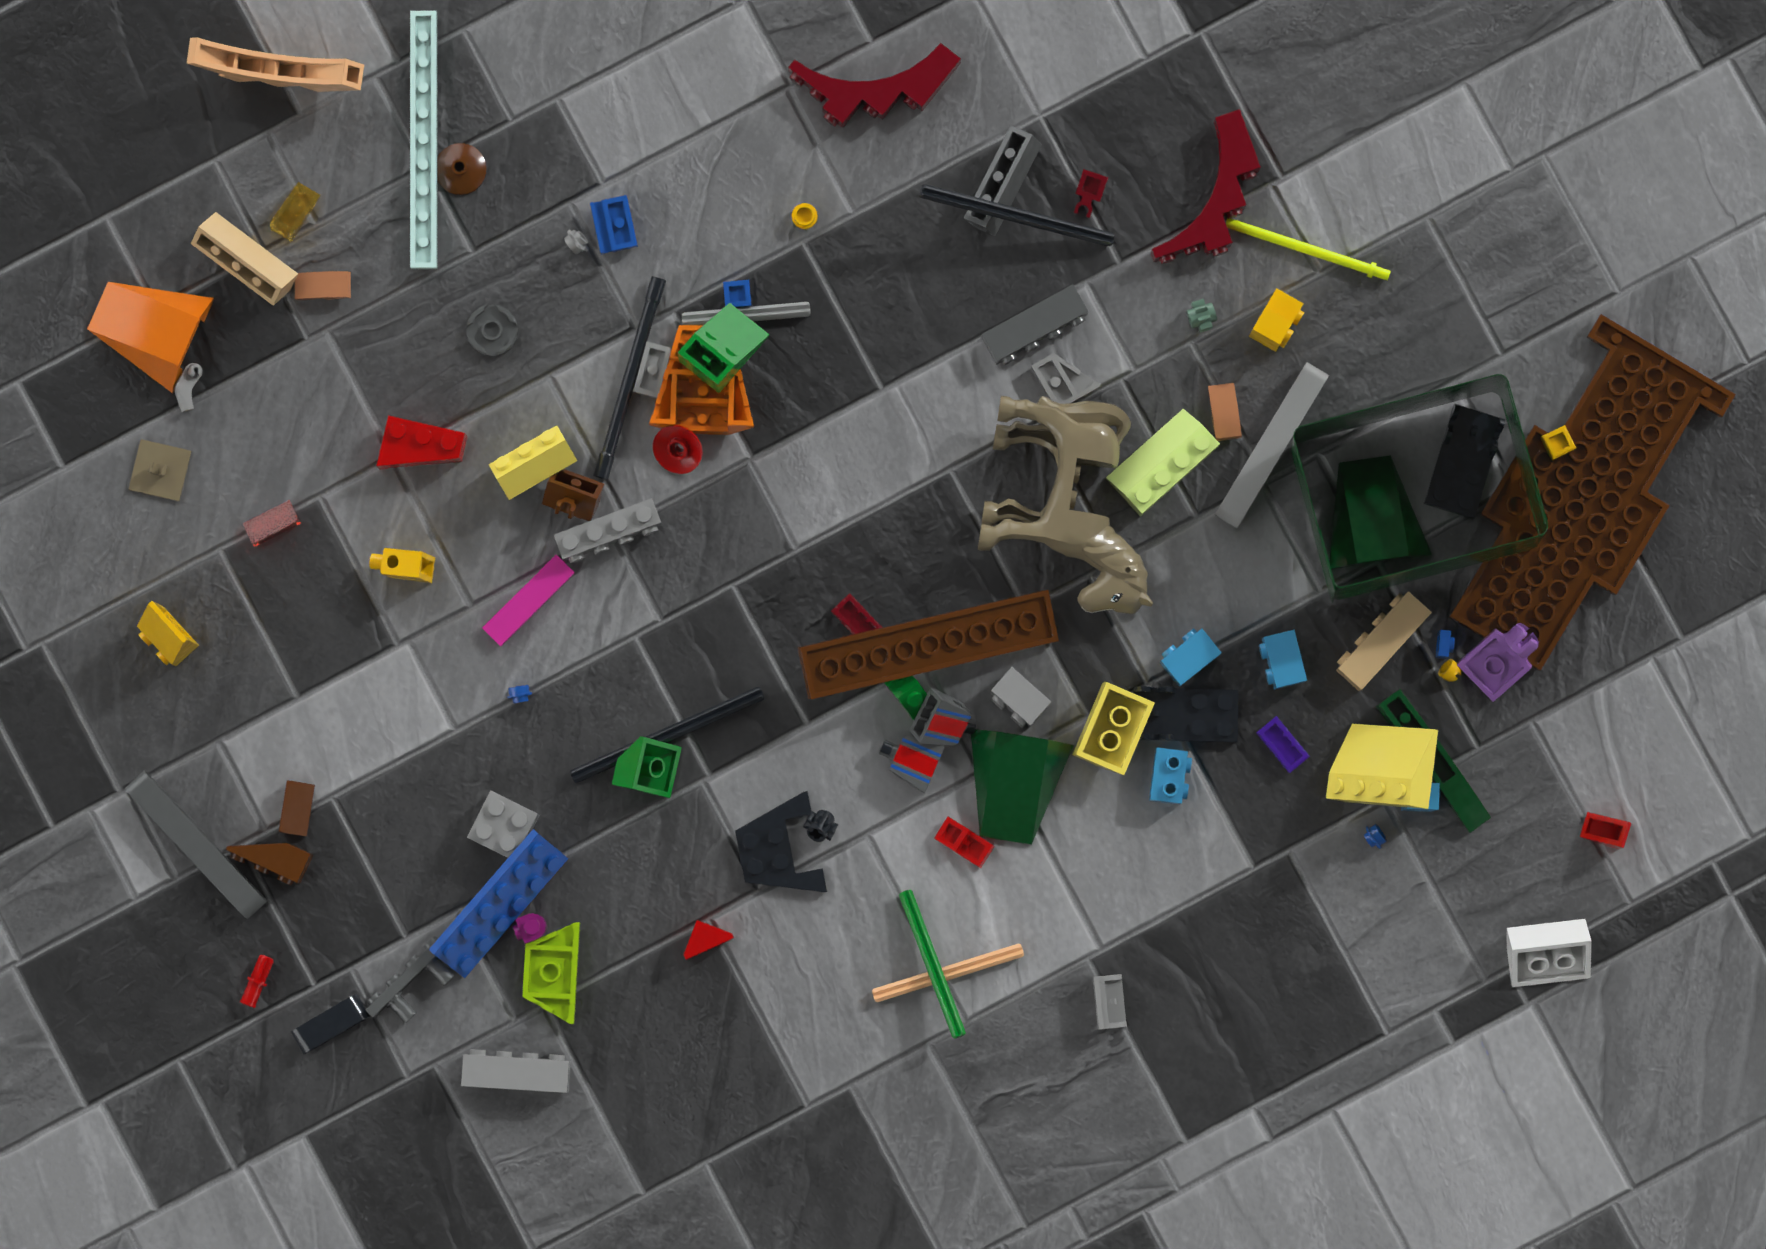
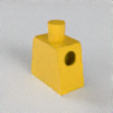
M384 548L383 555L372 553L370 556V569L380 570L384 576L432 583L435 557L427 553Z

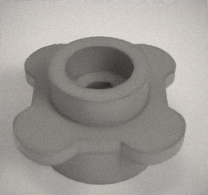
M570 229L567 231L568 236L564 238L565 242L575 254L589 250L586 245L588 240L581 231H571Z

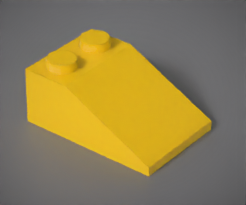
M154 601L147 605L137 625L142 631L139 636L148 646L153 644L159 650L156 655L165 665L171 663L173 666H177L199 645L165 607Z

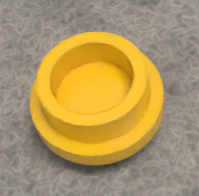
M801 203L792 211V221L800 229H809L817 222V211L808 203Z

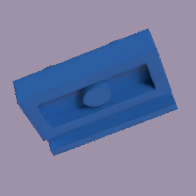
M627 195L590 203L601 255L638 247Z

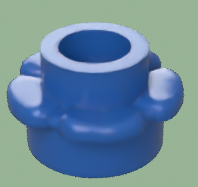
M529 685L508 688L509 696L507 698H512L513 703L529 701L528 695H532L533 692H530Z
M1377 824L1366 827L1367 833L1364 834V837L1372 848L1377 846V848L1381 849V845L1387 842V839Z

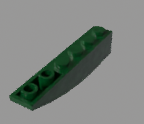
M1401 689L1376 706L1390 726L1430 729ZM1437 739L1432 783H1440V794L1468 832L1471 833L1489 820L1491 816Z

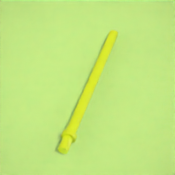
M1227 218L1226 226L1229 229L1365 273L1369 278L1375 276L1388 281L1391 271L1376 266L1377 263L1371 262V264L1232 218Z

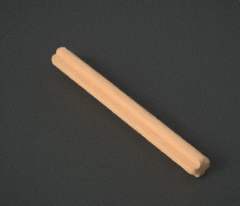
M1015 944L942 967V971L946 981L1021 958L1024 956L1021 944ZM928 972L874 988L872 994L874 1000L880 1002L932 986V982Z

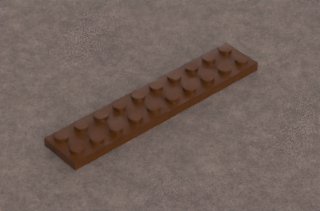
M1042 590L798 647L808 699H816L1057 642L1059 639L1049 591Z

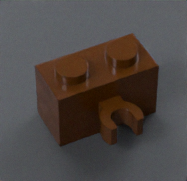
M562 469L550 476L542 504L555 509V514H558L559 511L569 514V519L575 516L579 519L591 521L599 506L604 483Z

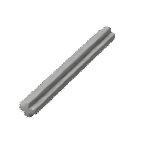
M809 302L737 308L752 321L808 317L811 314ZM722 309L682 313V325H704Z

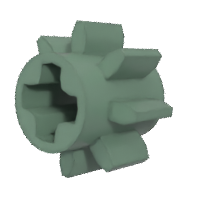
M1204 299L1192 302V309L1186 310L1191 328L1198 327L1200 333L1212 329V322L1217 321L1212 302L1205 304Z

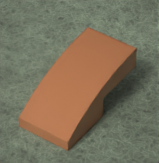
M351 272L298 273L295 280L296 300L351 298Z
M1234 383L1208 386L1215 439L1222 441L1242 438Z

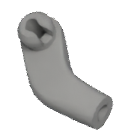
M190 363L185 367L174 388L181 413L194 409L192 389L202 375V367L197 363Z

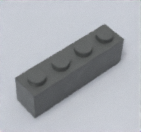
M1010 126L974 197L1011 206L1042 144L1032 134ZM967 210L964 219L973 227L993 236H996L1004 220Z
M1074 284L986 331L982 334L981 338L996 365L1001 362L1006 365L1017 359L1016 354L1024 349L1028 353L1039 347V341L1048 337L1049 340H1052L1063 333L1061 329L1071 325L1073 328L1086 321L1084 316L1088 314V309Z

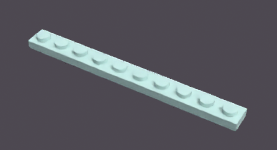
M410 11L411 269H437V11Z

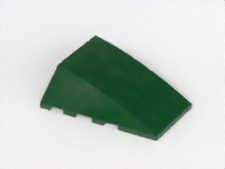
M1391 455L1340 462L1338 464L1333 530L1330 545L1329 562L1331 569L1402 557L1407 559L1432 555Z
M976 729L971 734L980 837L1032 845L1074 745L1036 737Z

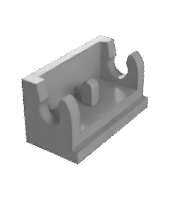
M1122 974L1092 977L1098 1030L1127 1027Z

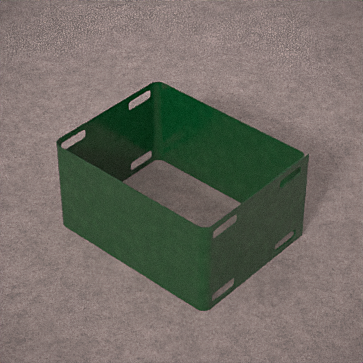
M1502 374L1491 375L1302 425L1294 431L1291 454L1332 603L1334 599L1341 600L1535 549L1548 529L1547 518L1508 379ZM1490 392L1498 394L1502 402L1538 536L1344 587L1337 586L1334 581L1321 529L1318 527L1296 444Z

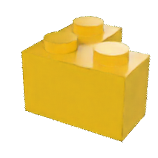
M1276 288L1249 337L1275 352L1279 346L1284 348L1294 332L1289 328L1292 324L1297 326L1305 313L1300 310L1304 303Z

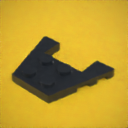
M808 791L800 793L735 830L745 883L827 892L823 868L795 873L785 822L787 819L810 814L811 806Z

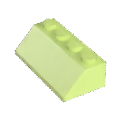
M1182 409L1109 474L1106 479L1141 517L1214 452L1220 443L1199 421Z

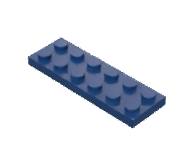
M533 829L429 950L458 974L466 978L568 858Z

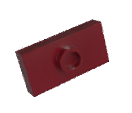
M850 593L831 610L833 615L852 634L883 628Z

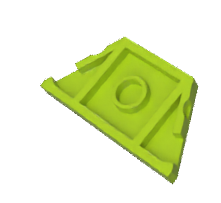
M575 922L525 945L522 997L569 1024H574L580 922Z

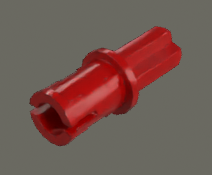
M265 955L259 956L251 977H247L249 982L239 1002L256 1008L261 991L264 986H267L265 982L274 962L272 958Z

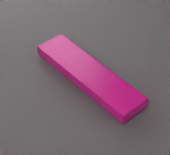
M556 554L482 629L502 647L575 572Z

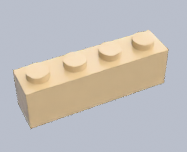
M216 212L198 227L191 242L194 247L273 306L291 290L298 276L297 272Z
M1409 591L1404 596L1399 593L1389 604L1393 608L1386 615L1382 612L1372 622L1375 628L1369 634L1364 631L1354 642L1357 648L1352 653L1346 651L1337 661L1340 666L1336 671L1358 691H1361L1432 613Z

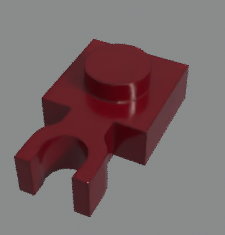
M1083 169L1075 193L1082 196V199L1077 203L1074 213L1078 214L1079 208L1085 205L1088 207L1086 217L1091 218L1093 212L1092 201L1101 202L1109 177Z

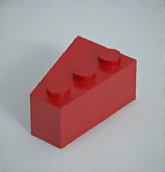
M388 415L376 466L379 470L396 467L462 462L468 436L463 432Z

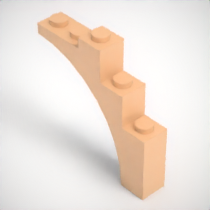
M198 37L190 38L187 64L219 73V76L233 81H261L277 87L301 86L316 92L361 90L364 64L348 59L307 58L271 54L219 44Z

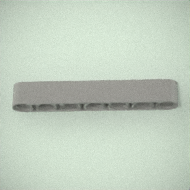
M1306 362L1215 513V516L1238 528L1291 440L1295 429L1300 425L1326 382L1328 374Z

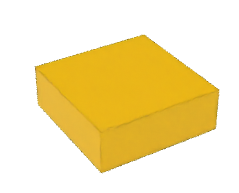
M1565 425L1540 437L1551 460L1557 459L1576 449Z

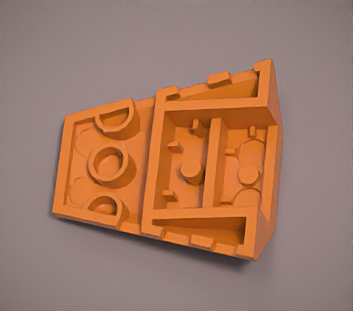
M108 282L87 330L173 394L175 385L183 372L180 366L200 321H205L214 298Z
M679 325L649 425L660 429L666 426L680 425L688 428L694 434L730 435L754 428L741 369L720 393L716 392L680 363L678 358V351L703 325Z

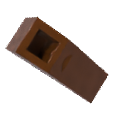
M289 843L227 846L225 849L232 852L230 858L241 863H245L247 859L255 863L254 869L267 875L269 871L279 874L278 880L291 886L293 882L301 883L313 857V854Z

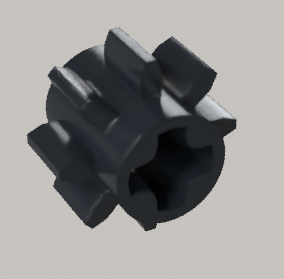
M819 810L817 813L810 812L803 828L808 829L807 835L810 839L822 842L825 838L829 841L832 839L838 824L834 823L835 818L832 813L827 810Z

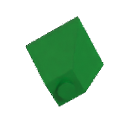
M640 736L617 759L612 785L670 798L682 747Z

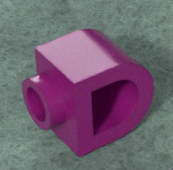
M531 913L515 919L517 925H514L513 929L518 941L523 939L524 943L527 944L543 937L546 933V921L538 914Z

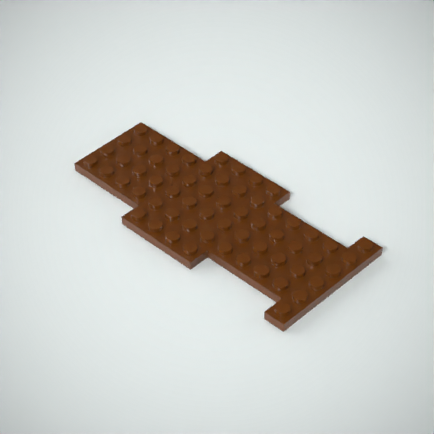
M1602 314L1599 315L1586 338L1608 350V353L1565 423L1576 449L1557 459L1551 460L1540 438L1548 432L1536 425L1532 427L1525 439L1548 522V529L1535 549L1482 562L1450 615V618L1483 638L1495 628L1504 634L1516 624H1524L1529 628L1526 631L1528 633L1527 636L1533 632L1539 641L1538 648L1527 658L1532 667L1538 671H1541L1593 583L1613 595H1617L1670 506L1648 493V490L1698 406H1702L1721 418L1736 395ZM1516 455L1480 514L1502 527L1492 547L1538 536Z

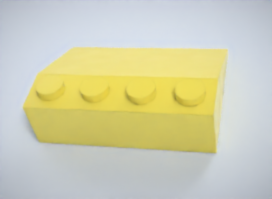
M1352 724L1330 769L1326 798L1349 803L1428 809L1438 730Z

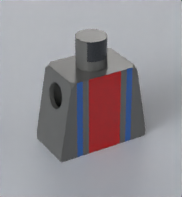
M930 688L909 731L922 744L955 746L959 743L963 733L971 735L975 732L976 721L970 719L971 712L962 702L934 688Z
M903 736L900 745L885 740L879 754L893 760L889 771L925 793L945 746L922 744L916 738Z

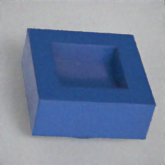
M749 280L723 282L725 306L731 303L736 308L752 307Z
M1439 630L1437 632L1435 658L1446 659L1449 657V653H1453L1455 638L1450 637L1451 631Z

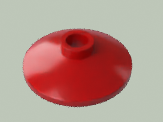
M680 425L666 426L655 435L653 440V453L656 460L663 468L672 473H689L696 469L702 460V445L698 437L686 427ZM678 443L681 444L684 449H681L678 446Z

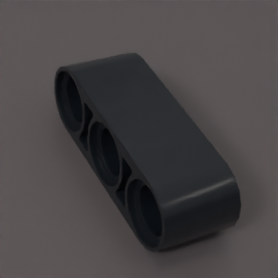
M354 994L291 1031V1034L303 1055L366 1020L370 1015L358 994Z

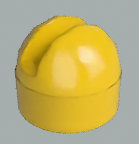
M1448 659L1439 669L1438 675L1448 682H1454L1458 680L1456 675H1461L1462 672L1453 659Z

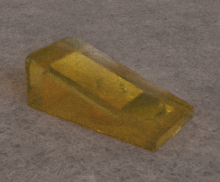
M298 182L270 221V229L292 242L319 200L320 194Z

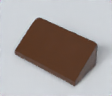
M287 780L279 826L280 833L307 837L315 789L314 784Z

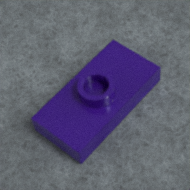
M1277 716L1256 732L1288 773H1291L1310 757Z

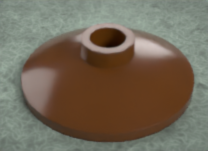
M464 143L452 144L438 155L437 181L449 193L466 195L478 189L483 183L487 171L486 162L483 155L475 147ZM458 163L464 164V170L461 172L455 170V166Z

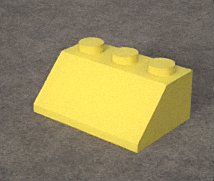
M555 426L529 442L520 445L508 454L499 457L490 463L489 466L510 500L575 463L577 459L558 426Z
M1108 682L1102 683L1072 755L1096 766L1125 775L1154 702Z

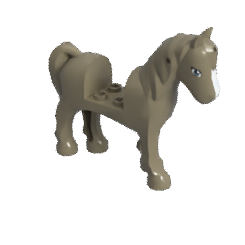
M1001 396L997 421L1008 422L1019 417L1034 420L1040 424L1027 425L1021 421H1015L1010 426L996 424L993 450H1005L1010 445L1024 442L1037 444L1048 449L1055 456L1058 469L1049 499L1041 512L1030 510L1013 499H1007L999 504L985 501L978 550L990 551L997 543L1006 539H1026L1042 542L1052 550L1065 556L1086 561L1101 572L1093 583L1080 591L1077 597L1078 603L1085 612L1094 613L1114 610L1120 613L1134 614L1142 605L1151 607L1153 602L1147 595L1148 573L1142 558L1109 526L1110 519L1098 514L1069 510L1075 507L1077 491H1073L1072 488L1073 483L1077 484L1079 481L1081 465L1117 468L1120 456V443L1131 427L1130 418L1116 405L1104 402L1082 401L1059 404L1042 396L1037 403H1033L1027 399L1013 400L1010 397ZM1111 426H1115L1117 428L1116 434L1115 431L1112 428H1110Z

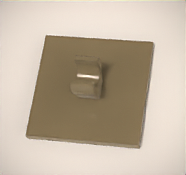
M141 439L128 490L180 502L192 451Z

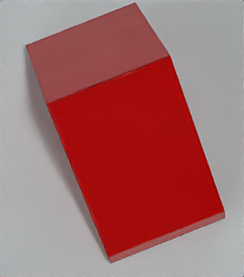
M1587 812L1580 837L1615 849H1623L1631 823Z
M697 920L684 952L685 959L688 960L734 939L733 933Z

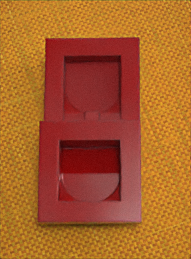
M949 816L934 837L935 840L979 868H982L995 847Z

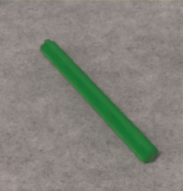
M903 891L899 894L950 1033L954 1039L962 1037L966 1033L913 891Z

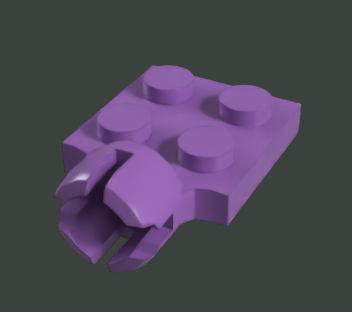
M1522 623L1516 624L1504 634L1495 628L1457 662V666L1492 702L1532 668L1527 658L1538 648L1539 641L1533 632L1527 636L1528 633L1526 631L1529 628Z

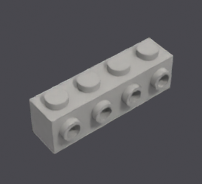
M651 498L554 534L562 559L564 562L570 561V564L585 559L584 555L593 551L595 554L609 550V545L617 542L619 545L629 543L634 540L633 536L641 533L644 536L659 531L658 527L663 525L654 501Z
M470 1049V1054H463L461 1086L568 1093L571 1061L565 1060V1055L549 1054V1059H538L539 1053L523 1052V1057H512V1052L496 1051V1056L486 1055V1050Z

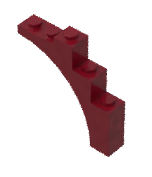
M940 43L926 58L910 69L891 77L873 81H847L830 78L812 71L795 59L788 67V72L791 74L789 78L800 87L804 84L811 90L810 95L820 103L823 100L826 101L822 107L825 114L824 119L834 127L838 124L843 128L862 104L865 106L863 110L874 119L878 116L882 120L901 96L904 97L903 102L912 110L918 108L920 111H923L961 64V58Z
M1240 109L1215 117L1214 126L1219 145V167L1216 184L1209 201L1201 214L1187 229L1170 241L1152 248L1150 253L1153 262L1160 261L1161 264L1171 262L1176 259L1175 255L1185 252L1187 256L1200 251V246H1203L1206 255L1213 253V256L1216 257L1227 253V248L1231 247L1233 242L1224 216H1227L1228 219L1243 214L1241 210H1244L1247 205L1238 179L1241 178L1242 182L1253 179L1261 168Z

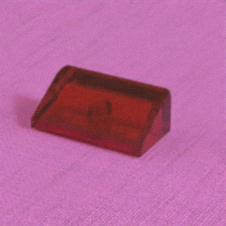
M288 500L244 522L243 525L252 545L255 547L301 524V521L291 501Z

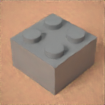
M1013 667L1008 670L990 691V694L993 696L991 702L1000 710L1008 709L1012 713L1010 718L1021 728L1024 725L1030 728L1051 703L1045 695Z
M490 790L467 838L508 858L533 830L540 815Z

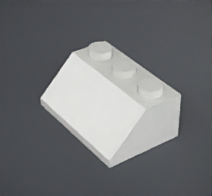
M1585 919L1507 928V954L1512 987L1588 979L1591 977V938Z

